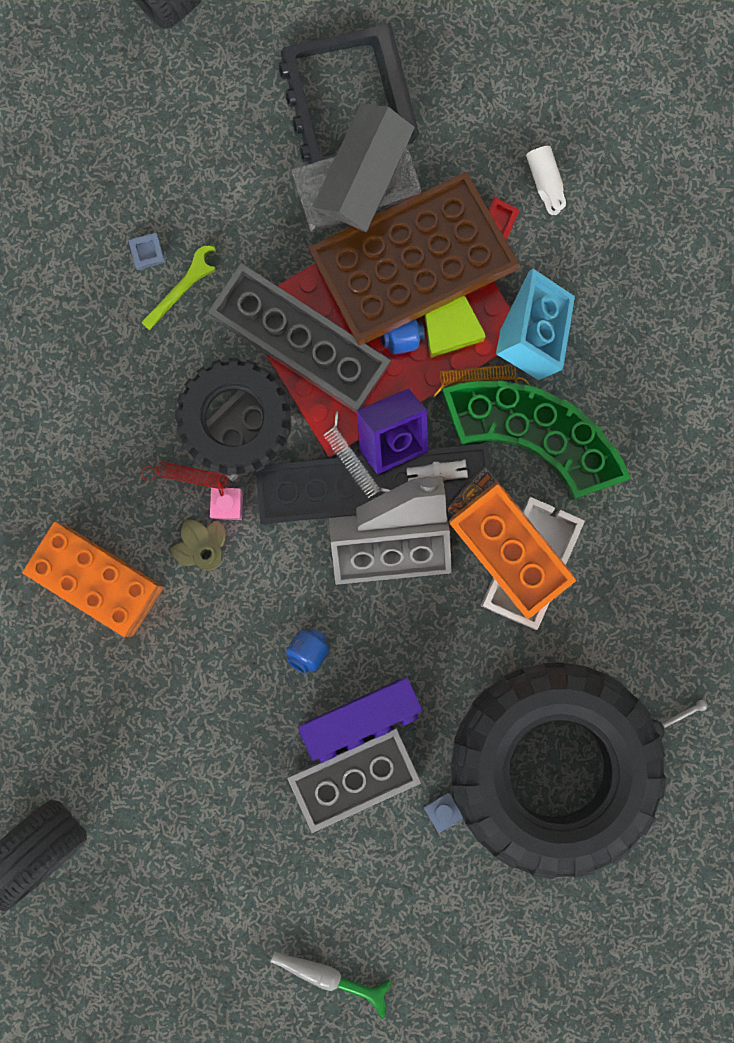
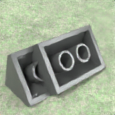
M361 103L312 208L367 232L415 127L387 106Z

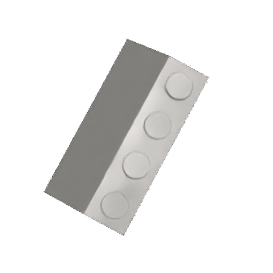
M357 515L329 518L336 585L452 573L448 517L446 523L358 531Z

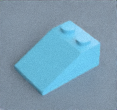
M530 270L500 329L496 354L537 380L563 370L575 296L536 270Z

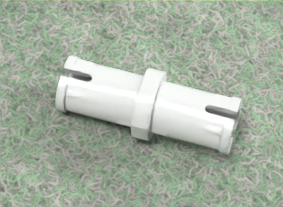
M466 460L447 463L433 462V464L426 466L407 467V475H418V477L408 478V481L440 476L443 477V481L468 478L467 470L457 471L458 468L467 467Z

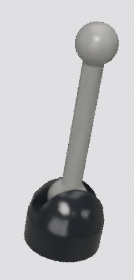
M698 700L695 706L662 723L651 719L658 734L661 735V739L665 734L666 727L698 710L705 711L707 709V702L705 700Z

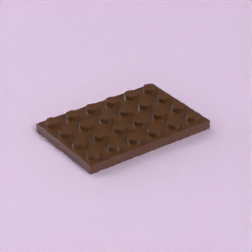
M467 172L375 215L367 232L352 226L308 247L358 346L519 269L516 257Z

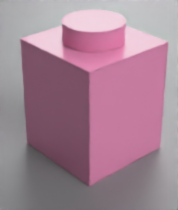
M211 488L210 518L242 520L243 491L236 488H225L223 490L224 496L221 497L218 489Z

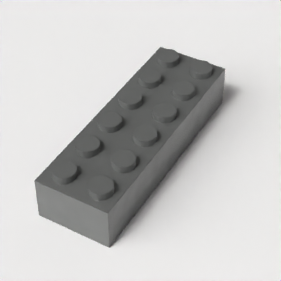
M240 263L208 311L213 320L356 413L357 410L362 409L390 366L391 360L365 343L358 346L353 335L242 263Z

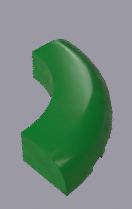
M499 380L474 381L442 388L446 409L459 446L476 443H502L526 450L545 462L556 473L567 489L571 500L631 479L624 461L615 446L603 434L602 429L585 416L582 411L564 399L562 400L537 387Z

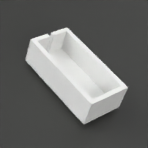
M529 497L522 512L566 565L585 521L562 510L556 512L555 517L551 516L550 514L553 513L555 507ZM493 578L481 607L529 628L538 630L549 603L527 620Z

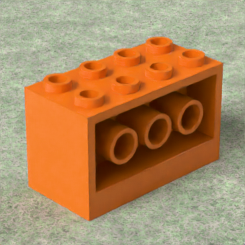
M498 481L494 482L450 518L449 524L527 620L576 582L573 573Z
M58 522L52 524L22 572L123 637L135 635L164 589L163 585L69 526Z

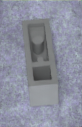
M443 477L412 479L357 507L358 531L446 523V497Z

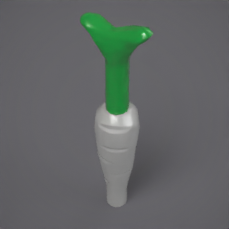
M274 951L270 963L283 967L321 989L333 991L338 988L365 998L374 1006L380 1018H384V995L391 987L390 980L377 987L369 988L341 977L339 970L331 966L302 958L286 956Z

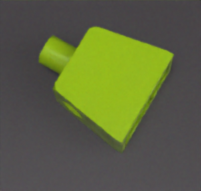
M465 295L424 315L431 358L483 342L486 337Z

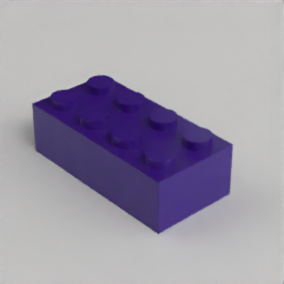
M405 676L300 724L298 730L312 761L319 758L320 762L323 763L336 757L337 750L346 746L348 751L364 744V737L374 734L375 738L391 732L390 726L401 721L404 726L419 719L417 713L422 712V708L408 677Z

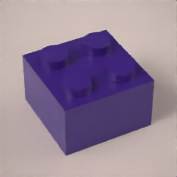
M409 389L357 410L360 453L377 474L429 452L427 409Z

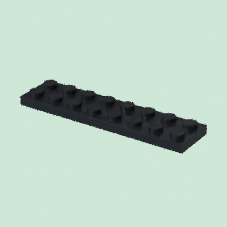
M488 443L428 449L429 452L379 474L374 471L363 456H353L348 459L349 457L344 459L341 457L265 465L264 469L256 472L260 524L356 516L357 507L385 494V492L379 491L370 496L377 490L375 489L367 494L374 487L369 490L367 489L371 485L364 488L371 482L369 481L364 484L368 479L361 482L367 476L358 480L365 474L363 473L358 476L364 470L357 474L355 473L361 468L352 472L359 466L357 465L352 468L358 463L356 462L351 465L355 460L348 463L354 457H358L356 461L360 460L359 463H362L361 466H364L362 469L366 468L365 471H368L366 474H370L368 477L371 476V479H374L372 482H376L374 485L377 484L375 488L379 487L378 490H381V488L392 490L408 482V478L418 477L417 474L407 475V467L412 468L430 465L433 462L447 463L465 459L467 467L458 468L457 471L467 470L468 478L443 481L447 504L482 465L491 473Z

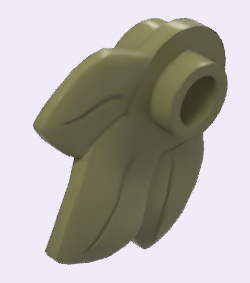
M185 520L181 529L183 542L170 548L172 556L184 566L197 565L205 571L216 569L223 559L221 547L226 540V531L223 525L216 520L206 528L197 520ZM206 551H211V557L207 560H204V553Z

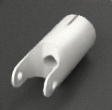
M551 146L540 147L528 152L526 157L537 191L544 201L548 213L557 215L566 206L563 182Z

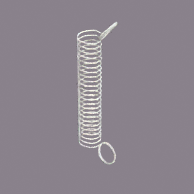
M336 411L335 426H337L338 411ZM335 430L332 434H334L335 432H337V433H336L332 438H334L335 436L339 435V434H338L339 431H336V430ZM340 436L341 438L336 443L340 442L341 440L344 441L345 439H342L343 436ZM352 449L349 450L350 452L345 457L352 454ZM359 463L360 465L352 472L356 471L361 467L363 468L364 466H361L362 463ZM371 476L368 477L369 479H368L364 484H366V483H368L369 481H371V480H370V479H371ZM381 488L377 492L382 491L386 493L390 490Z

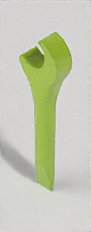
M203 246L195 252L192 264L185 276L141 322L146 328L151 330L196 281L216 271L215 267L205 263L206 255L212 251L216 252L215 247Z

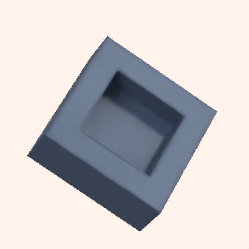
M157 233L128 240L137 270L165 263Z
M449 792L423 806L438 833L463 819L459 808Z

